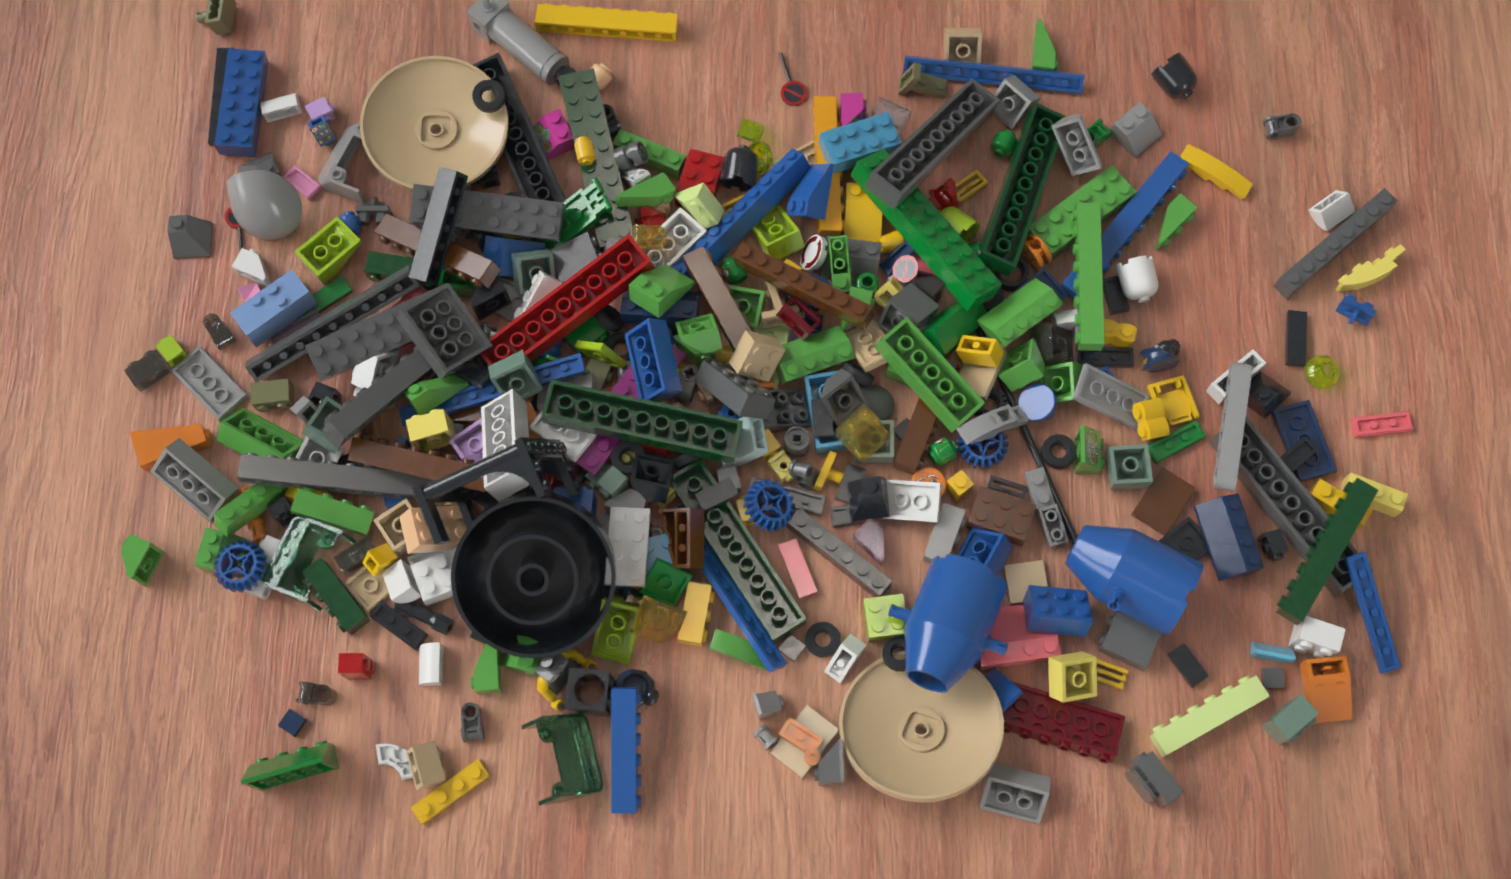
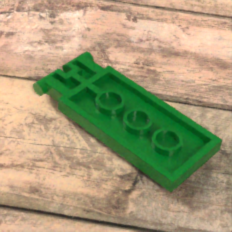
M598 178L592 179V184L585 190L581 188L563 202L565 204L561 242L531 240L545 243V249L552 250L583 234L600 220L599 216L605 211H612L613 207L607 195L604 194Z

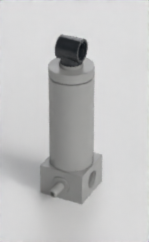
M478 0L466 11L472 30L489 44L495 41L547 85L557 83L561 88L558 76L576 72L569 66V58L511 11L507 0Z

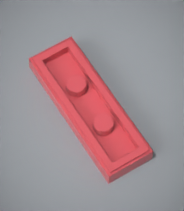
M1409 411L1350 419L1354 438L1411 432L1413 430Z
M794 538L778 544L779 551L799 600L816 594L817 589L797 539Z

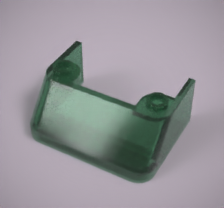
M303 515L295 516L291 520L269 562L266 573L263 574L262 582L268 588L296 602L322 611L323 608L309 599L311 589L302 582L305 577L302 571L311 565L319 547L326 550L331 549L336 545L339 538L353 544L356 543V540L343 530Z
M584 714L541 716L521 725L522 729L537 728L540 739L544 743L553 744L561 782H557L552 786V796L539 801V806L563 803L592 795L602 790L603 780L589 721Z

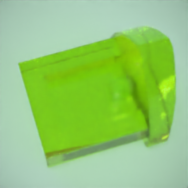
M743 118L737 131V137L758 144L764 132V124Z

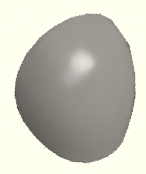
M251 170L235 174L227 180L228 198L232 212L238 224L248 234L264 240H277L291 234L300 223L302 215L300 196L294 186L280 175L265 170Z

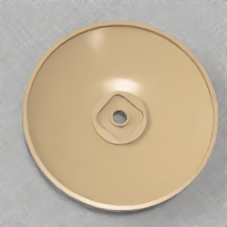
M426 56L411 59L386 72L369 91L360 116L361 139L372 164L392 183L410 191H413L414 184L434 186L439 167L455 170L467 175L466 187L482 178L501 156L508 136V114L505 103L500 110L493 113H485L480 111L473 102L472 93L474 87L483 80L491 79L483 71L470 63L445 56ZM491 90L485 91L482 94V99L486 102H492L496 98V93ZM435 127L441 128V132L438 134H434L431 131Z
M905 651L892 654L897 660L905 659ZM883 658L865 668L848 688L841 705L839 728L846 757L864 781L880 792L897 799L911 802H936L955 797L969 790L990 771L1001 749L1004 734V718L996 692L988 680L974 667L949 691L938 693L914 684L906 676V671L898 672L889 669L885 665ZM923 727L927 732L919 735L916 733V729Z

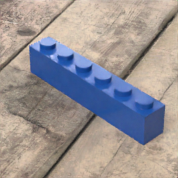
M613 687L611 689V813H636L638 808H641L642 799L641 795H638V787H641V774H638V766H641V754H638V746H641V733H638V725H641V713H638V704H641V692H638V687Z

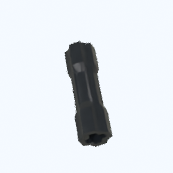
M416 601L409 603L395 602V611L407 617H413L444 635H448L453 627V619L441 613H435L419 605Z

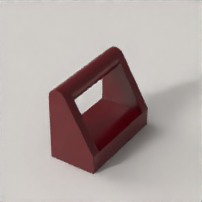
M793 296L776 314L802 341L823 321L803 300L796 296ZM794 302L815 324L810 327L790 305Z

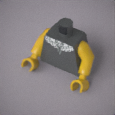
M574 649L558 655L543 657L541 664L535 671L538 677L537 690L548 702L551 701L553 709L561 712L558 705L561 703L565 706V701L555 696L558 695L568 682L569 668H578L581 663L584 669H589L588 666L591 663L597 666L595 661L589 657L584 658V655Z

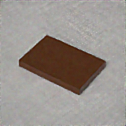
M1162 467L1131 515L1165 536L1196 487Z

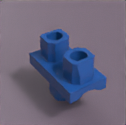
M1350 293L1344 296L1335 311L1348 317L1347 323L1352 324L1355 320L1367 326L1376 313V310L1373 309L1374 305L1369 302L1361 304L1356 301V296Z

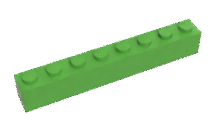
M1077 203L1076 208L1072 210V221H1075V227L1072 228V238H1075L1072 253L1076 255V261L1073 262V273H1076L1073 289L1077 290V296L1074 297V308H1077L1074 325L1078 327V332H1075V344H1078V350L1101 351L1105 342L1100 203Z

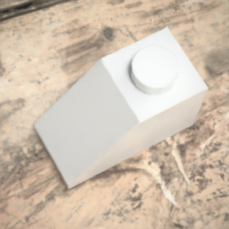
M242 248L232 265L234 271L238 275L262 285H270L271 282L265 264L259 256L260 254L253 249L248 251Z
M850 634L841 643L824 672L841 683L867 645Z

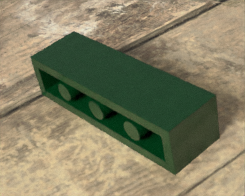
M369 251L364 272L371 281L379 282L407 265L411 268L414 258ZM419 281V284L426 290L431 291L438 287L434 284Z
M322 557L302 571L305 575L303 580L310 588L314 587L317 591L314 595L321 603L323 601L328 606L325 608L332 618L335 616L338 619L337 625L343 633L347 631L353 635L371 621Z

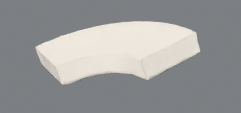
M393 744L375 745L379 765L394 767L399 772L402 780L413 778L406 754L407 750Z

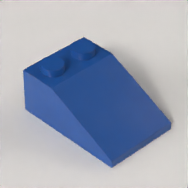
M814 164L810 166L790 197L787 205L788 216L805 220H825L834 164Z
M493 234L486 235L483 257L497 265L500 269L499 276L514 277L511 253L545 249V243Z

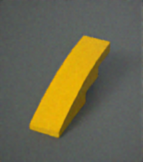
M1190 144L1186 145L1180 155V158L1189 163L1188 167L1203 180L1207 181L1210 179L1222 190L1228 189L1240 200L1247 196L1253 186V183L1240 173Z

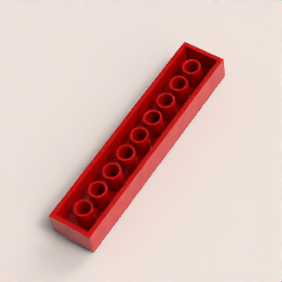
M627 234L490 337L488 340L493 346L483 352L481 356L490 366L523 350L530 362L534 361L627 291L629 284L641 273L655 269V267L632 236Z

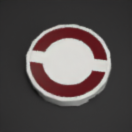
M813 235L807 240L800 257L803 269L813 272L814 269L817 270L821 267L827 256L825 245L828 246L826 238L820 235Z

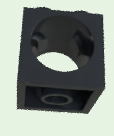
M569 668L565 709L569 714L610 717L611 689L616 687V680L609 670ZM589 681H598L605 688L603 697L596 704L585 705L581 698H579L581 687Z

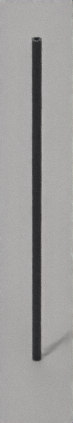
M981 327L975 330L978 337L987 338ZM998 374L997 379L1005 393L1004 395L1007 397L1008 404L1011 407L1017 406L1012 392ZM1026 424L1019 426L1037 468L1044 467L1054 502L1058 505L1064 527L1072 545H1074L1077 534Z

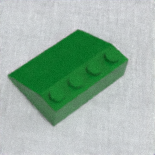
M321 741L316 743L315 747L308 748L304 746L295 749L296 752L294 753L282 752L276 754V758L269 760L268 758L258 759L255 764L249 765L241 779V784L262 791L339 769L335 745L327 741Z

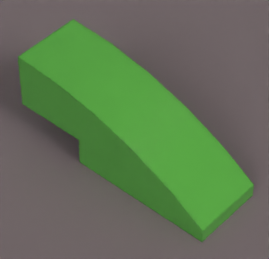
M718 629L715 630L709 647L710 651L767 671V668L748 640Z

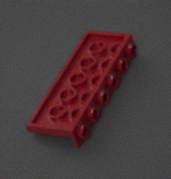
M1011 681L1023 694L1003 713L1005 733L1012 732L1024 739L1032 738L1038 740L1043 745L1051 744L1063 751H1074L1082 757H1093L1102 763H1113L1119 749L1125 721L1124 715L1075 700L1060 702L1049 697V692Z

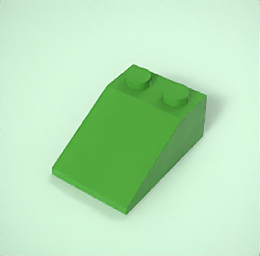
M666 264L641 273L629 284L630 301L660 318L695 285V281Z

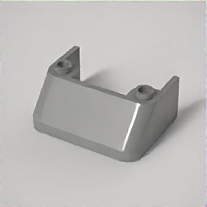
M359 122L347 127L343 131L318 177V182L327 191L365 205L366 201L360 190L345 184L348 177L345 169L362 140Z

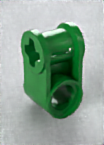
M1101 118L1087 128L1095 148L1108 140L1114 132L1103 124Z

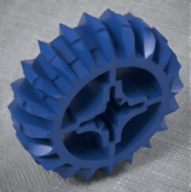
M1002 431L997 433L995 438L983 440L985 444L983 449L980 441L966 445L958 433L957 437L960 440H957L956 445L960 447L957 451L958 453H963L961 459L968 458L966 461L967 465L973 462V468L980 464V468L984 469L986 464L990 469L992 468V463L997 466L999 460L1004 459L1005 456L1003 454H1007L1008 449L1005 447H1008L1009 442L1005 440L1008 438V435L1002 434L1004 432ZM998 448L995 453L986 456L987 450ZM970 449H975L979 455H976Z
M769 479L766 482L761 480L753 484L747 490V495L743 499L745 501L743 507L747 509L745 515H750L749 521L755 522L754 527L760 525L761 531L766 528L768 532L773 530L779 531L787 526L788 521L792 519L795 513L793 508L796 504L791 502L794 497L788 495L790 490L785 491L783 489L784 485L778 486V481L772 483Z
M238 539L237 544L231 541V547L224 546V552L218 551L220 558H215V562L218 564L213 566V568L217 571L214 575L216 578H219L217 581L223 585V588L230 589L232 592L238 590V592L243 593L245 589L251 591V585L258 587V580L264 581L261 575L267 574V571L263 568L269 565L265 561L267 556L263 554L264 550L261 547L259 548L258 544L252 543L249 540L244 542ZM248 552L247 555L244 554V555L241 556V557H238V556H237L238 554ZM241 575L245 576L244 578L239 580H232L235 577L238 578Z

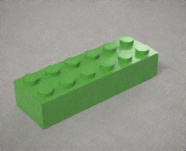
M1112 165L1033 222L1027 236L1030 234L1037 235L1050 250L1053 260L1075 244V238H1072V228L1075 227V221H1072V210L1076 208L1077 203H1100L1102 224L1124 208L1137 191Z
M908 317L902 320L874 346L951 433L985 404L981 397Z

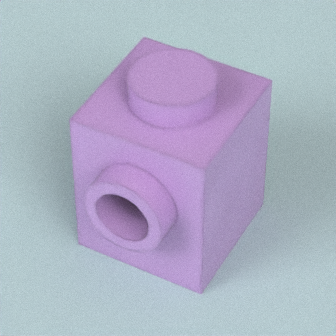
M325 97L305 105L312 120L323 114L329 124L336 119L333 114L336 110L331 101L327 103Z

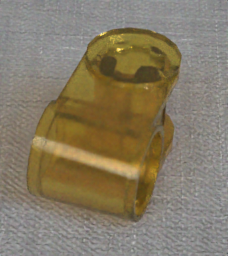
M640 224L632 226V231L634 232L633 239L641 249H660L666 246L668 240L663 227ZM657 235L662 236L659 239H654Z

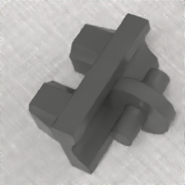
M373 196L371 202H365V205L355 206V211L360 217L362 226L370 225V218H376V224L379 225L385 214L392 216L389 206H384V202H378L377 196Z

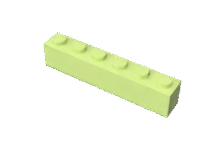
M1247 675L1238 681L1240 685L1234 688L1230 685L1221 690L1222 695L1216 698L1215 695H1212L1204 700L1206 704L1199 707L1196 704L1187 709V715L1182 717L1178 714L1170 719L1171 724L1164 726L1162 723L1152 729L1154 733L1149 737L1161 757L1163 758L1270 697L1257 675L1252 678Z

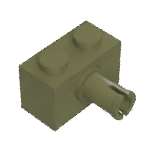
M208 0L207 11L197 12L196 20L200 24L205 23L216 35L231 33L237 2L235 0Z

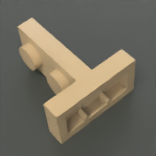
M765 281L764 291L767 294L771 311L761 313L760 324L762 329L785 324L776 316L778 311L784 306L783 299L779 298V288ZM790 306L799 315L798 306Z

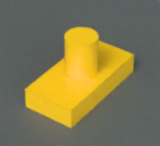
M829 452L814 485V490L820 492L826 478L840 484L844 473L831 468L837 453Z

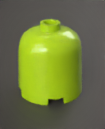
M947 207L942 211L939 210L967 244L972 235L974 237L977 236L980 229V224L977 220L956 207Z

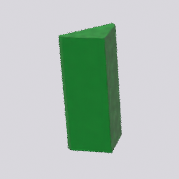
M956 299L919 330L940 354L945 356L959 344L962 335L969 336L980 327L977 320L986 314V310L983 304H980L967 312Z

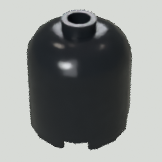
M1179 52L1168 58L1169 63L1164 67L1159 65L1151 73L1156 83L1171 99L1188 98L1194 93L1192 89L1197 84L1195 72L1185 57Z
M746 145L731 148L724 157L719 183L728 189H731L732 186L738 187L741 192H748L756 184L759 159L757 154Z

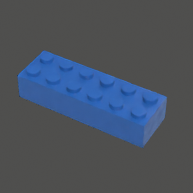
M228 48L214 144L219 155L256 157L262 114L261 102L264 100L269 63L265 51Z

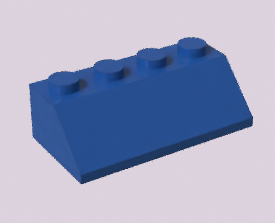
M648 318L624 334L640 399L658 402L670 399L683 391L666 320Z
M972 528L957 555L973 559L992 569L991 573L998 577L1013 546L1004 534Z

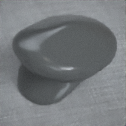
M877 385L860 388L869 405L851 417L853 420H885L892 415L894 401L891 394L885 388Z

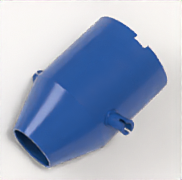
M1095 525L1083 526L1065 562V565L1093 597L1107 605L1109 610L1113 608L1112 611H1119L1165 635H1169L1189 603L1185 599L1190 590H1195L1204 568L1203 563L1143 534V532L1132 528Z
M946 554L945 558H939L940 556L938 555L932 559L912 609L908 610L892 604L888 613L889 617L905 621L906 676L914 684L938 693L949 691L981 659L984 651L990 650L1005 656V651L1008 648V643L993 639L990 636L1008 589L1005 580L1001 576L997 578L991 573V568L978 561L951 554Z

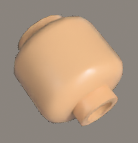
M602 63L594 64L590 69L594 68L598 87L600 90H604L612 80V71Z

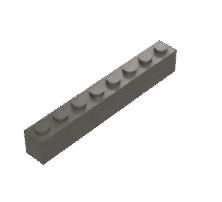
M1384 188L1284 273L1273 287L1288 299L1391 211L1398 200Z

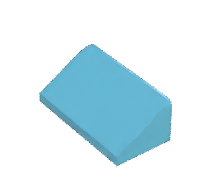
M1258 642L1251 643V657L1288 664L1296 660V656L1290 648Z

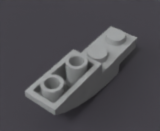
M1006 405L970 420L958 427L957 431L966 445L993 438L999 432L1025 425L1029 420L1019 405L1014 407Z
M1044 467L1025 472L1024 476L1029 489L1028 495L1031 503L1037 505L1035 515L1049 547L1068 542L1058 505L1054 502Z

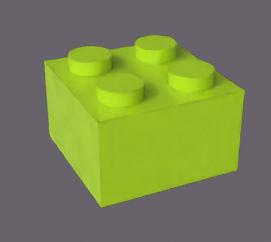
M903 594L863 599L868 642L889 640L896 636L905 637V621L888 616L892 604L905 608Z

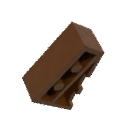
M658 509L659 515L663 517L664 533H667L670 544H668L673 567L680 569L704 568V509Z

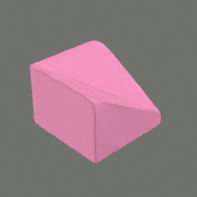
M257 283L237 288L244 302L261 291Z

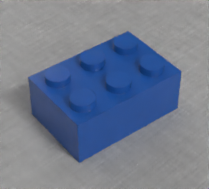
M1028 586L1023 598L1027 631L1086 637L1093 622L1087 590Z

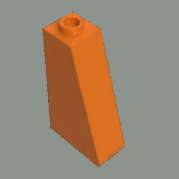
M201 424L130 432L139 465L147 472L152 469L164 449L178 438L196 452L212 447V434L209 429H206Z

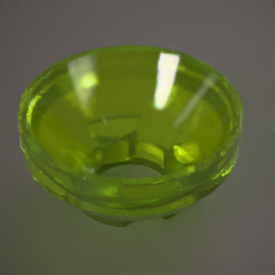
M754 141L749 147L750 150L757 154L759 159L757 174H763L773 163L772 150L767 143ZM767 154L766 163H764V156Z
M1317 355L1307 362L1305 376L1313 387L1327 389L1338 381L1340 369L1332 357ZM1324 365L1331 367L1332 372L1330 375L1324 373Z

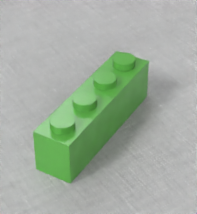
M622 129L619 130L612 143L614 150L640 140L648 154V162L642 165L660 173L664 172L666 175L680 180L686 162V155Z
M253 485L214 513L215 526L227 538L267 510L268 506L281 497H285L289 487Z
M303 487V489L298 488L290 513L367 536L375 513L371 511L372 508L364 505L356 507L352 505L353 502L345 499L337 501L333 499L334 496L326 493L318 495L314 493L315 490Z

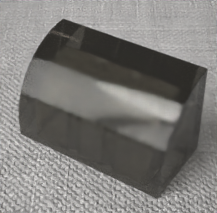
M924 277L915 282V286L937 303L942 298L945 283L935 277Z
M366 536L334 556L341 571L347 576L364 565L362 562L367 552L376 547L370 537Z

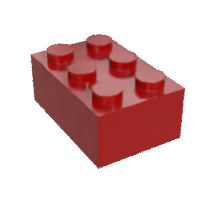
M690 148L675 193L704 183L716 198L720 187L719 177L724 157ZM674 196L675 206L683 208Z

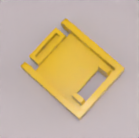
M1184 375L1150 384L1146 387L1150 399H1161L1164 407V416L1169 427L1191 421V414L1194 419L1199 418V412ZM1175 385V391L1160 395V388Z

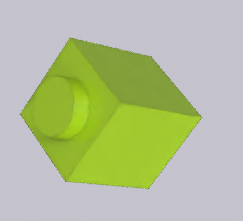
M172 335L162 338L155 345L173 368L188 356Z

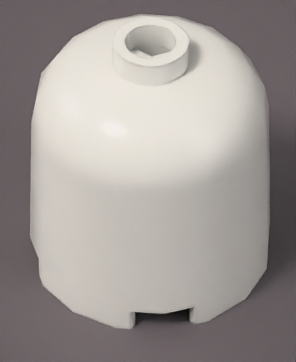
M1139 256L1128 259L1129 263L1123 266L1122 263L1117 264L1116 271L1125 297L1130 300H1138L1139 303L1149 301V297L1153 296L1159 287L1153 257L1150 256L1147 259L1146 256Z

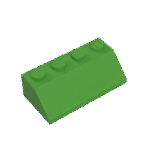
M1034 278L979 318L977 323L988 338L997 339L1003 349L1063 305V303L1052 288Z
M838 325L809 335L804 341L797 339L782 344L786 350L776 367V371L781 385L801 379L804 376L850 362L856 356L849 338Z
M245 408L220 421L217 441L240 454L256 453L261 457L275 455L280 459L296 457L304 441Z

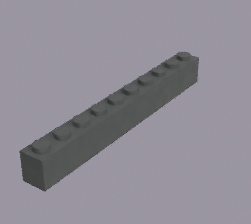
M407 265L248 359L245 368L254 381L258 382L306 354L305 345L360 322L419 287V281L409 277L411 268Z
M256 453L241 454L237 475L239 482L300 489L307 487L320 491L396 499L407 498V500L416 501L417 499L412 487L435 481L389 469H377L376 466L371 465L364 468L352 463H347L346 465H338L337 462L333 461L318 463L314 459L299 461L295 457L280 459L275 455L261 457Z

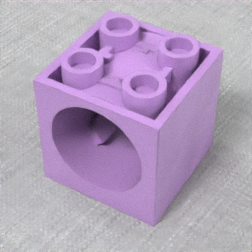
M481 418L448 440L461 460L469 458L477 462L483 459Z

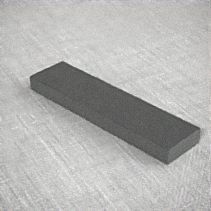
M752 476L749 488L764 479ZM784 485L783 489L785 491L790 490L788 495L794 497L791 501L796 504L793 509L798 510L801 508L805 512L819 516L822 515L826 496Z

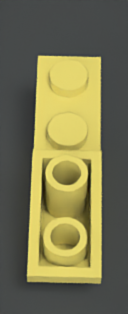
M1400 244L1395 249L1393 247L1389 248L1384 253L1385 257L1382 259L1378 257L1372 263L1367 261L1363 265L1361 263L1357 264L1351 270L1353 273L1349 276L1345 274L1338 280L1340 284L1335 290L1337 292L1358 290L1384 279L1398 266L1394 261L1406 249Z

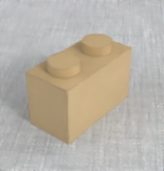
M435 741L412 746L406 752L417 791L439 786L446 780V770L441 764L440 749L436 747Z

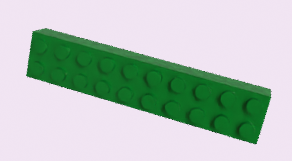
M885 149L857 161L850 176L967 312L995 296L1002 283L918 187L895 209H892L865 187L871 172L890 156Z

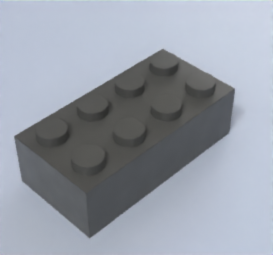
M712 359V361L703 360L695 378L697 383L739 416L767 420L776 401L770 395L769 390L758 386L759 383L757 381L737 374L729 362L721 363L715 359Z

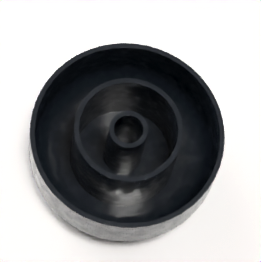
M535 491L522 492L494 502L471 522L461 537L453 556L451 589L457 610L469 629L484 643L512 656L543 658L558 655L576 647L599 627L613 599L616 583V559L611 541L605 529L585 507L558 494L551 493V496L538 499ZM607 558L611 566V585L609 586L604 584ZM605 597L606 601L601 609L602 599ZM517 635L530 637L538 641V643L530 645L520 644Z

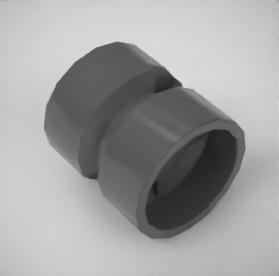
M640 140L614 150L616 163L622 171L631 169L634 165L639 166L648 162L646 148Z
M800 426L790 428L785 434V450L789 456L800 458L809 450V434Z

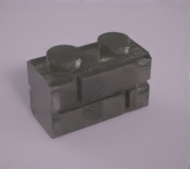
M155 349L147 351L140 360L129 363L128 368L124 372L133 385L142 392L170 373L172 368L163 355Z

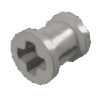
M765 723L754 732L753 737L758 738L767 751L776 744L779 738L769 731L768 725Z

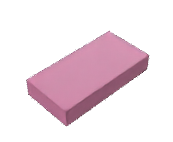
M296 165L283 176L309 201L322 189L320 184Z

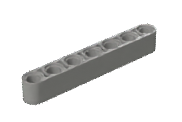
M1231 362L1213 477V488L1233 492L1236 487L1252 365Z

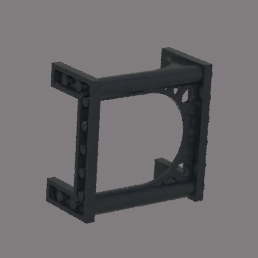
M520 437L514 440L515 444L429 484L413 486L412 489L435 545L450 541L436 506L458 505L468 528L477 517L471 499L485 492L461 486L495 472L515 474L526 480L533 487L539 499L552 495L550 492L551 484L543 475V473H547L564 483L569 497L581 495L582 484L575 477L573 472L575 468L572 461L568 460L565 444L556 439Z

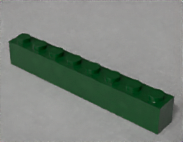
M1356 478L1353 482L1349 481L1345 485L1343 498L1339 497L1333 507L1336 510L1333 514L1330 513L1324 521V524H1326L1325 529H1321L1315 537L1317 541L1315 546H1310L1305 554L1308 558L1305 563L1301 562L1296 569L1298 575L1288 583L1286 596L1282 595L1276 604L1279 606L1276 611L1277 614L1295 625H1299L1304 621L1379 491L1378 489L1359 478Z

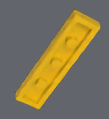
M477 759L410 808L419 822L424 825L489 778L490 774L482 762Z

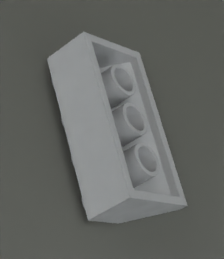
M180 438L164 449L150 471L209 522L214 518V513L224 507L239 489Z

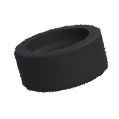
M1021 256L1017 267L1021 269L1022 276L1018 281H1006L1000 276V273L993 271V274L1002 283L1001 287L1004 291L1014 292L1027 281L1029 266Z

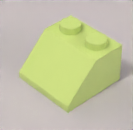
M704 183L674 195L687 213L705 229L719 223L724 208Z

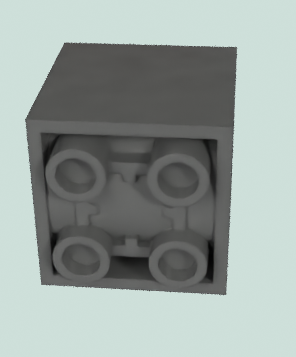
M910 283L888 300L877 325L888 333L908 317L920 329L935 317L940 306L914 284Z

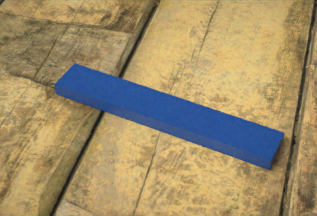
M1360 552L1345 557L1379 673H1386L1400 668V662L1366 552Z

